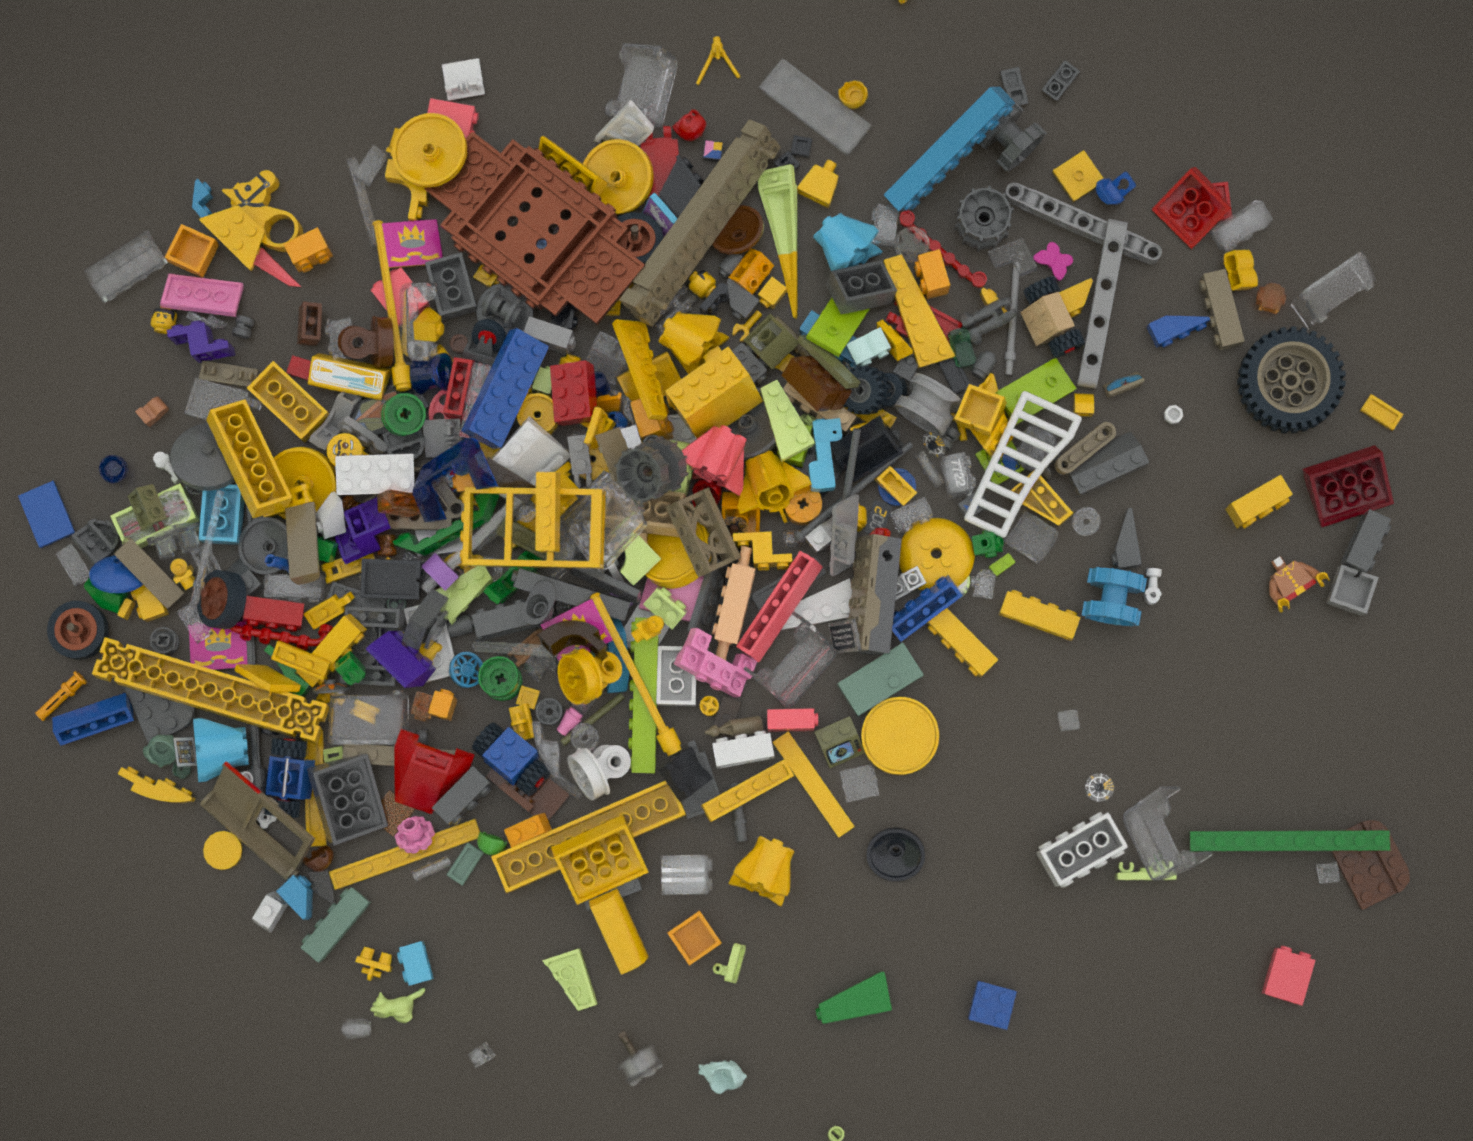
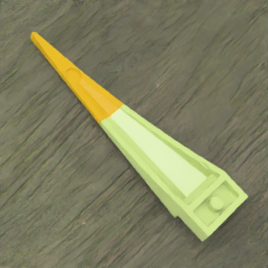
M789 164L764 170L758 179V190L779 256L792 315L797 319V185L795 184L794 166Z

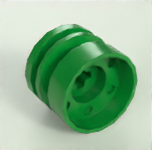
M501 656L491 657L479 669V685L494 700H511L519 693L523 683L522 674L517 666L508 658ZM504 676L506 681L500 684L498 679H502Z

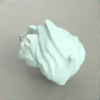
M726 1060L710 1062V1064H700L698 1066L700 1069L698 1073L704 1075L710 1084L711 1090L717 1094H722L725 1090H734L741 1087L744 1079L747 1077L737 1063L732 1060L730 1062Z

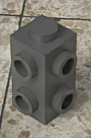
M740 343L732 352L749 373L753 383L760 385L767 378L766 368L768 366L761 358L758 360L753 355L755 352L748 344L745 346L743 343Z

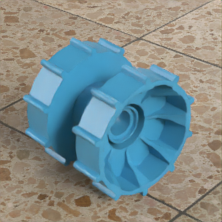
M1089 568L1087 583L1103 590L1101 601H1084L1082 616L1085 619L1107 624L1130 627L1139 626L1141 611H1138V608L1126 606L1128 593H1145L1147 578H1144V575L1114 568Z

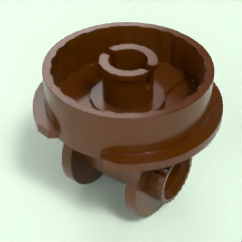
M372 316L370 330L359 326L345 327L338 335L337 344L339 350L344 355L354 359H361L371 354V362L374 367H390L394 348L391 318ZM357 337L358 344L354 347L352 341Z

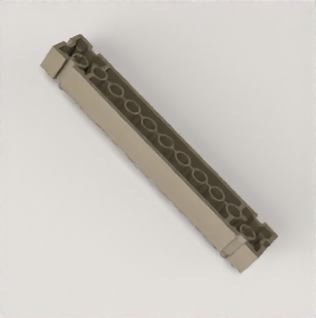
M750 119L741 130V137L735 138L647 260L644 268L632 281L634 283L631 289L627 288L619 299L626 308L631 310L630 313L636 320L651 327L654 326L661 316L660 310L667 309L671 300L767 168L768 159L775 158L781 146L774 138L770 137L771 133L765 125Z

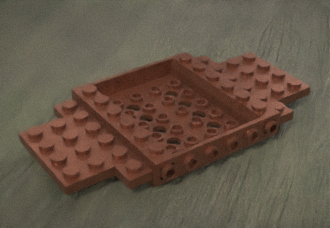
M472 131L466 138L467 156L459 173L445 184L424 188L427 193L451 211L440 226L452 235L451 238L455 243L453 246L459 252L465 251L469 254L468 258L473 263L477 264L479 262L483 265L482 269L489 275L493 273L497 276L496 280L503 286L508 285L511 287L510 291L518 298L520 296L526 299L525 303L532 309L536 307L541 311L544 307L557 317L567 303H570L598 325L645 266L644 263L618 244L629 231L628 227L617 220L616 209L609 203L605 205L601 202L600 196L594 192L592 194L586 190L587 187L580 181L575 182L572 179L573 176L566 170L562 172L558 169V164L552 159H545L543 157L544 154L539 149H532L530 146L524 148L512 139L500 153ZM536 188H540L543 191L539 198L532 196V191ZM529 203L530 210L522 212L520 210L521 204ZM565 210L571 212V217L568 220L561 218V213ZM511 217L518 219V224L514 227L508 225V220ZM557 225L559 232L552 235L549 233V227ZM500 231L506 233V238L503 241L496 240V234ZM541 239L547 241V246L544 249H539L536 246L537 242ZM533 254L535 256L534 262L526 263L524 261L525 256Z

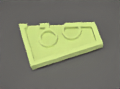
M476 566L459 576L446 591L442 587L436 590L449 598L445 610L449 612L447 618L451 624L456 621V618L462 611L464 612L468 608V605L474 598H478L486 587L492 583L493 579L485 566Z

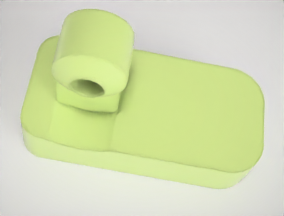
M734 943L728 966L717 963L713 966L714 973L724 975L725 981L736 984L746 946Z

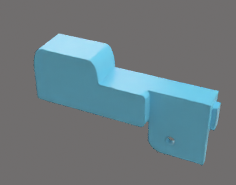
M840 418L816 419L812 421L816 461L811 462L808 466L809 479L812 484L810 485V490L813 492L834 491L835 477L830 442H837L842 438Z

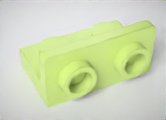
M658 586L643 605L653 614L660 616L664 623L673 629L688 612L685 609L687 606L679 599L675 601L670 597L672 593L665 587L661 589Z

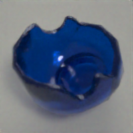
M108 455L101 460L99 473L106 482L119 483L126 478L128 465L121 456Z

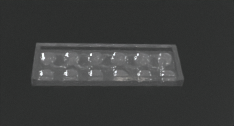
M783 58L759 86L761 91L847 156H849L871 128L869 123L844 106V104Z

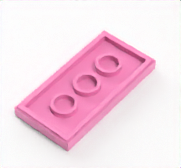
M169 274L160 305L161 308L236 317L244 285L239 282Z

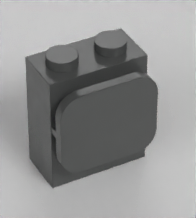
M431 589L409 618L402 641L416 650H419L425 643L424 648L429 650L445 626L449 614L445 608L449 598Z

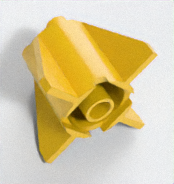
M679 311L672 319L670 317L667 318L663 325L665 330L658 342L669 348L686 372L690 374L705 363L703 356L706 355L708 350L719 347L729 340V336L717 332L721 321L718 317L684 314Z
M767 451L764 454L748 459L745 462L743 490L737 506L740 514L759 507L763 511L764 509L769 510V512L779 511L784 523L788 522L783 509L790 504L789 500L791 497H794L795 491L812 485L809 477L786 462H781L780 458L774 455L772 451Z
M759 836L754 849L735 867L728 884L745 888L751 892L753 890L757 891L760 896L770 899L778 906H782L785 896L790 891V862L795 851L788 847H783L784 843L780 840L772 839V841H769L767 838Z

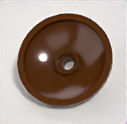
M739 205L714 240L712 246L724 254H739L751 249L758 243L764 231V222L760 213L752 207Z

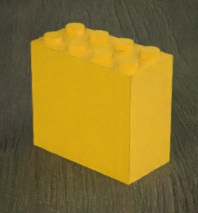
M729 346L665 390L677 413L696 439L713 426L718 428L721 425L729 426L763 402L749 373Z

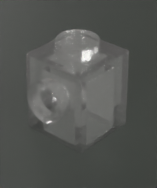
M981 569L980 572L977 571L976 575L971 578L972 596L992 599L996 574H992L991 570Z

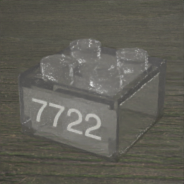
M965 452L942 457L940 465L949 500L971 495L975 489L976 481L974 474L970 475V467H972L970 457L966 456Z

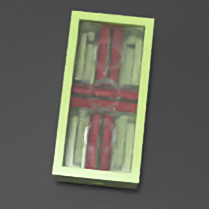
M179 483L158 493L167 519L155 523L148 530L141 531L132 506L111 515L121 541L130 537L140 548H143L199 522L200 519L185 486Z

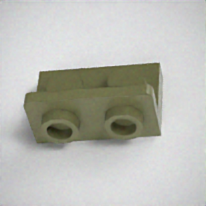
M153 484L138 487L128 495L141 531L148 530L155 523L167 519Z

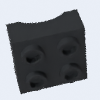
M692 747L684 750L658 769L679 802L691 796L695 791L713 779L710 773L699 763Z

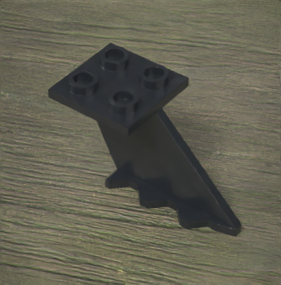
M680 155L676 156L677 160L658 195L677 218L704 183L701 176L697 172L693 173L691 170L693 165L685 156L682 158Z

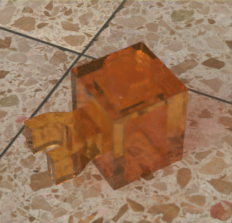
M416 691L410 711L412 715H415L414 719L423 722L426 719L431 720L432 715L428 711L433 695Z

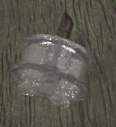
M624 1030L618 1034L630 1054L626 1060L617 1066V1069H621L627 1078L625 1082L634 1086L643 1077L653 1075L657 1072L656 1070L663 1066V1059H659L653 1050L654 1044L637 1051Z

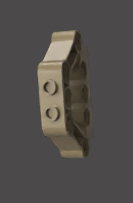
M421 464V468L414 467V474L420 473L421 475L420 481L414 483V486L431 485L447 507V511H441L435 507H430L426 511L418 507H410L407 510H403L396 506L384 510L391 526L389 530L438 531L450 527L455 520L461 519L464 503L457 497L446 481L444 472L437 468H432L430 464ZM438 473L440 480L437 483H432V476ZM396 493L373 494L364 503L379 497L383 508H385ZM460 504L461 512L454 514L453 507ZM395 511H399L401 516L398 520L394 521L392 515ZM414 511H418L420 515L416 521L411 519V514ZM438 512V519L431 521V513Z

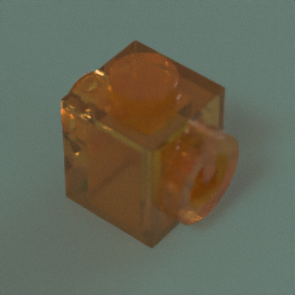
M1269 283L1264 287L1260 286L1256 299V304L1259 305L1258 310L1277 314L1280 311L1281 305L1284 306L1286 301L1285 288L1280 287L1277 283Z

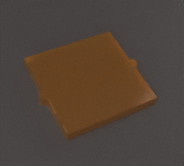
M389 790L381 800L388 824L383 829L394 837L398 832L397 827L410 817L414 809L395 802V794Z

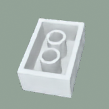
M658 646L657 706L696 707L697 680L695 676L674 665L676 657L683 646Z
M766 731L754 732V736L747 737L746 734L737 735L734 740H728L727 737L716 739V743H712L717 769L774 759L770 733L766 734Z

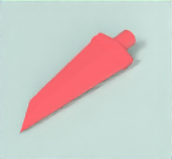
M260 248L253 265H256L288 286L301 287L265 249Z

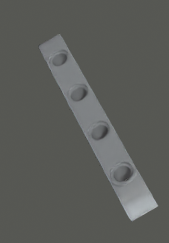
M1014 182L1006 187V199L1010 204L1103 245L1108 221ZM1016 190L1018 192V196H1011L1009 194V191ZM1050 205L1053 211L1047 212L1043 206ZM1084 220L1088 226L1081 227L1078 221ZM1126 230L1122 254L1150 265L1157 263L1162 254L1161 247L1140 235ZM1115 243L1108 244V248L1115 251L1118 250ZM1148 251H1155L1157 257H1150Z
M1108 219L1077 386L1097 388L1127 230V222ZM1115 243L1118 247L1117 252H1110L1108 244ZM1103 280L1110 282L1111 287L1109 290L1102 289L1101 282ZM1101 318L1104 322L1103 327H1096L1094 319ZM1089 355L1096 357L1097 362L1095 365L1087 363Z

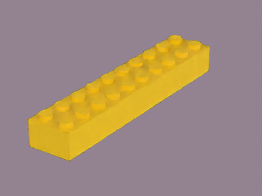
M663 781L491 856L506 893H510L560 871L551 847L621 815L624 816L633 838H636L686 816L684 808L666 781Z

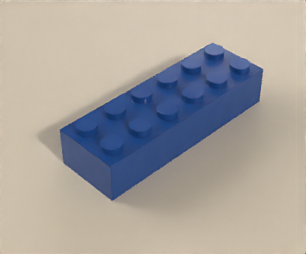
M518 328L509 330L461 432L492 449L502 448L549 346Z

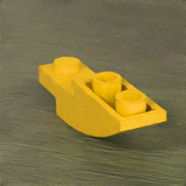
M130 766L127 769L121 767L118 772L119 775L134 783L130 790L142 796L171 803L194 802L196 799L191 796L193 792L183 787L181 790L174 787L176 783L167 778L165 780L158 779L157 783L154 784L155 780L146 775L142 778L137 775L139 771Z

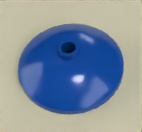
M115 555L99 560L91 567L89 572L91 584L97 589L108 593H126L136 590L143 585Z

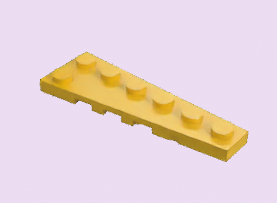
M902 254L883 260L897 289L895 300L918 368L954 358V352Z
M616 319L612 325L648 419L664 420L667 417V411L661 392L660 381L656 379L655 375L657 368L652 362L654 357L653 351L649 349L648 345L650 338L647 325L639 321Z

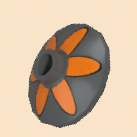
M336 679L324 680L325 684L314 688L312 693L342 692L351 688L346 684L336 683Z

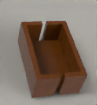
M812 355L792 357L781 375L817 412L828 411L829 409H842L852 393L850 388L845 389Z

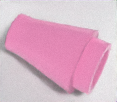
M572 706L569 710L566 709L557 727V731L566 736L569 731L582 721L583 714Z

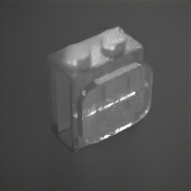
M708 855L661 856L662 895L709 894V890H713V881L709 879V871H712V859H708Z

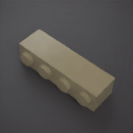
M1226 269L1203 274L1201 280H1199V286L1201 291L1205 293L1204 305L1206 310L1209 309L1210 312L1209 324L1211 328L1214 327L1215 335H1213L1215 345L1219 346V350L1241 346L1245 340Z

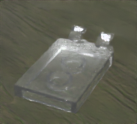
M195 378L184 414L207 420L209 411L217 407L246 399L249 407L260 410L262 403L259 400L249 398L250 393L247 391Z

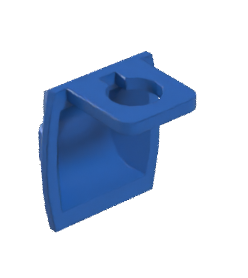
M1124 172L1113 181L1111 179L1099 180L1096 183V192L1104 203L1108 205L1120 204L1125 200L1123 197L1133 190L1136 184L1129 173ZM1121 179H1127L1129 187L1119 190L1118 186Z

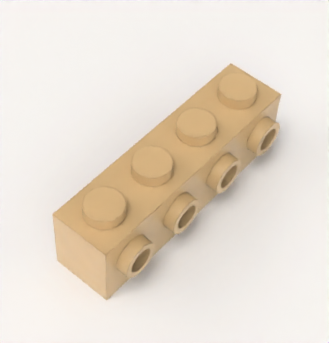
M788 382L783 388L791 403L798 404L802 411L807 414L810 412L816 416L815 419L840 418L842 434L845 436L856 421V415L845 408L817 412Z

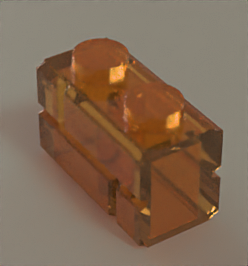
M396 490L382 492L377 496L378 513L409 518L421 514L423 511L422 495Z

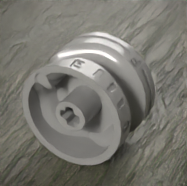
M915 373L909 381L910 395H901L894 407L902 416L916 426L931 432L933 435L942 437L953 421L954 417L951 413L958 411L962 400L936 380L921 373Z

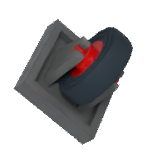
M491 319L478 321L473 327L471 336L463 351V357L492 366L506 338L503 326Z

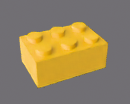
M1279 475L1232 502L1225 510L1236 528L1242 526L1245 529L1257 521V517L1262 519L1274 511L1272 508L1275 507L1278 510L1285 506L1286 503L1290 502L1289 498L1293 494L1282 475Z

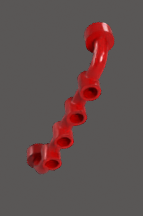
M905 210L900 214V224L915 234L916 241L924 242L928 245L930 252L940 249L944 264L955 268L960 278L968 279L976 288L985 286L987 281L985 273L978 271L972 274L969 267L959 263L953 253L946 252L941 247L939 241H933L926 235L925 229L918 228L914 224L915 216L913 212Z
M322 624L318 631L320 638L311 639L307 635L294 636L285 631L277 633L272 632L268 628L254 629L250 625H235L230 628L232 632L240 634V638L245 641H249L252 636L259 637V642L263 644H269L271 639L278 640L287 644L295 643L297 648L304 651L308 649V646L318 647L333 629L330 625Z

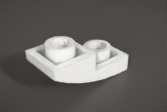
M918 566L897 578L895 601L926 584Z

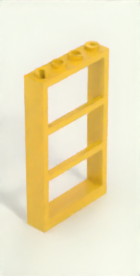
M465 487V492L462 495L464 511L461 513V521L464 523V527L460 534L461 542H463V550L460 551L462 565L604 569L605 490L560 489V495H591L589 561H554V552H547V560H511L514 494H536V488ZM474 493L506 494L504 560L471 559Z

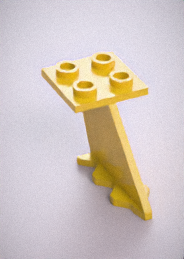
M990 373L986 380L979 385V388L993 393L999 391L994 374ZM1003 411L990 437L976 432L975 428L971 430L991 458L1008 424L1005 411ZM1010 436L1008 442L1012 441L1013 436Z

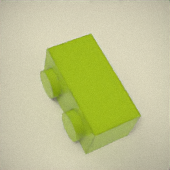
M1007 553L989 566V570L996 578L1016 562Z

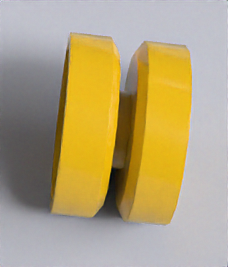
M541 393L530 394L525 397L517 414L519 425L521 426L530 416L550 435L553 434L558 427V424L554 422L553 400ZM541 413L540 418H535V414Z

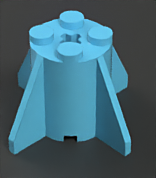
M842 213L833 218L831 216L825 218L822 222V228L813 236L822 246L831 271L857 266L860 262L864 264L870 257L881 255L883 252L872 243L879 232L875 226L846 217Z
M202 718L193 719L198 782H206L220 775L223 769L222 765L226 761L233 767L249 765L248 754H245L248 750L245 727L233 728Z

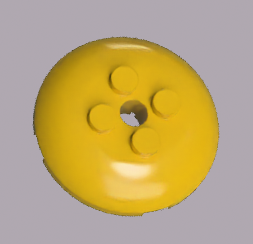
M943 518L922 520L910 527L902 537L899 559L900 570L903 574L918 566L926 581V584L918 588L921 591L926 588L930 589L940 577H946L947 575L959 586L970 575L974 565L973 543L966 531L950 520ZM937 550L942 556L936 559L931 556V553Z

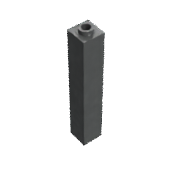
M518 567L517 571L514 570L512 573L511 581L513 582V587L531 592L538 582L549 581L556 590L555 600L574 606L590 600V596L598 592L610 617L625 621L630 606V601L523 567Z

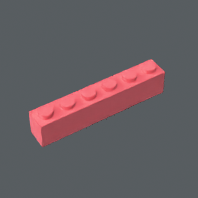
M799 551L736 647L745 655L758 663L761 661L823 568L814 558Z

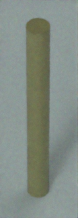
M621 692L560 740L562 744L566 746L623 701L625 697Z

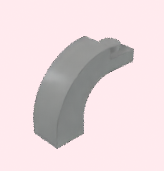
M344 392L338 394L327 419L310 436L309 442L315 444L318 448L326 450L329 441L334 436L343 433L336 426L339 420L345 416L352 418L362 397Z

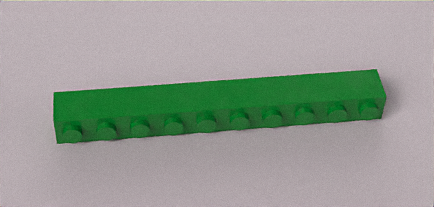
M1189 831L1190 851L1390 850V831Z

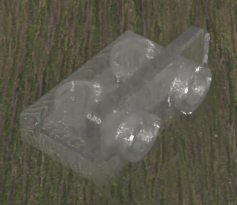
M351 317L334 321L327 319V325L324 328L326 336L330 337L328 351L333 357H348L339 350L337 339L339 333L345 327L353 326ZM355 338L352 341L354 347L356 346Z
M1031 425L1024 432L1049 445H1053L1056 438L1055 435ZM1024 441L1016 450L1040 462L1049 454ZM1015 459V461H1017V462H1020V463H1023V464H1025V465H1027V466H1029V467H1032V466H1030V465H1028V464H1026V463H1024V462H1021V461Z

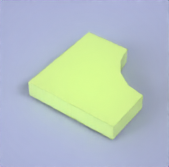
M635 531L620 544L625 553L624 565L620 572L634 586L661 558Z

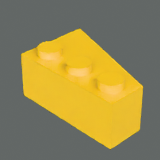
M1041 475L1022 503V505L1058 526L1074 514ZM1020 482L1010 491L1019 494L1025 484Z

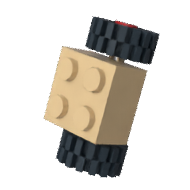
M1050 276L1029 285V287L1023 290L1030 306L1020 313L1036 346L1048 343L1054 358H1058L1082 347L1085 341L1079 329L1067 332L1075 325L1059 294L1060 288L1055 277Z

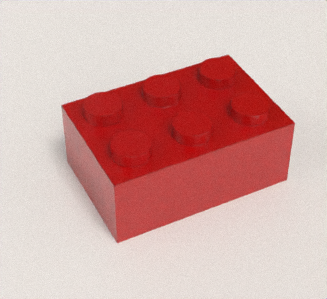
M584 360L550 366L554 422L561 426L590 422L594 408L597 407L594 364Z

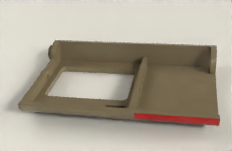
M226 761L222 765L223 769L213 790L206 795L200 806L288 881L293 875L300 873L298 869L315 838L283 811L272 797H267ZM263 807L303 841L296 857L257 824L256 821Z

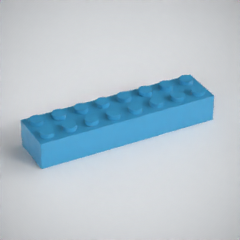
M1000 86L990 87L899 178L884 196L898 211L916 208L920 204L918 200L922 196L926 197L933 191L932 186L936 182L938 184L946 178L945 173L949 169L951 171L955 169L960 163L958 160L962 156H968L973 150L971 147L976 142L978 144L986 138L985 133L989 129H995L1000 123L998 120L1002 116L1006 117L1013 111L1012 106L1015 102Z

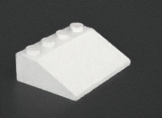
M529 416L491 459L529 482L536 476V472L541 471L543 467L545 468L546 464L550 463L557 454L559 455L560 453L567 461L570 458V453ZM479 475V479L488 487L500 488ZM499 494L506 499V494ZM522 503V505L520 504L518 508L522 510L526 506V503Z

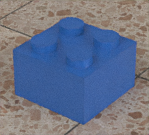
M977 981L967 1019L1007 1030L1017 991Z

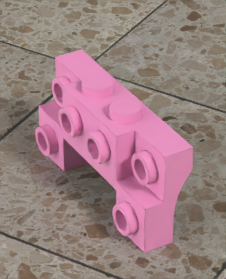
M698 628L690 629L687 640L677 655L674 665L694 675L696 680L709 683L710 687L715 690H721L734 698L740 697L746 680L752 677L757 661L740 653L735 655L734 661L731 664L707 650L712 638L711 635Z

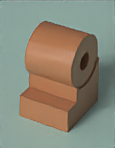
M155 397L135 412L147 426L151 427L169 408L160 397Z

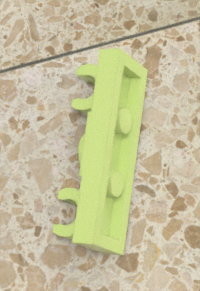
M1119 862L1118 868L1121 873H1115V880L1177 879L1176 873H1170L1173 869L1172 862H1168L1167 870L1162 868V862H1158L1157 868L1160 872H1152V868H1140V872H1131L1134 869L1133 862H1129L1128 870L1123 868V862Z

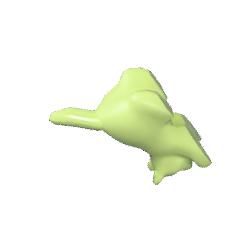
M425 988L418 990L408 997L403 996L391 1000L386 999L380 992L370 1011L374 1012L376 1017L387 1018L393 1016L398 1022L407 1023L413 1018V1000L422 996Z

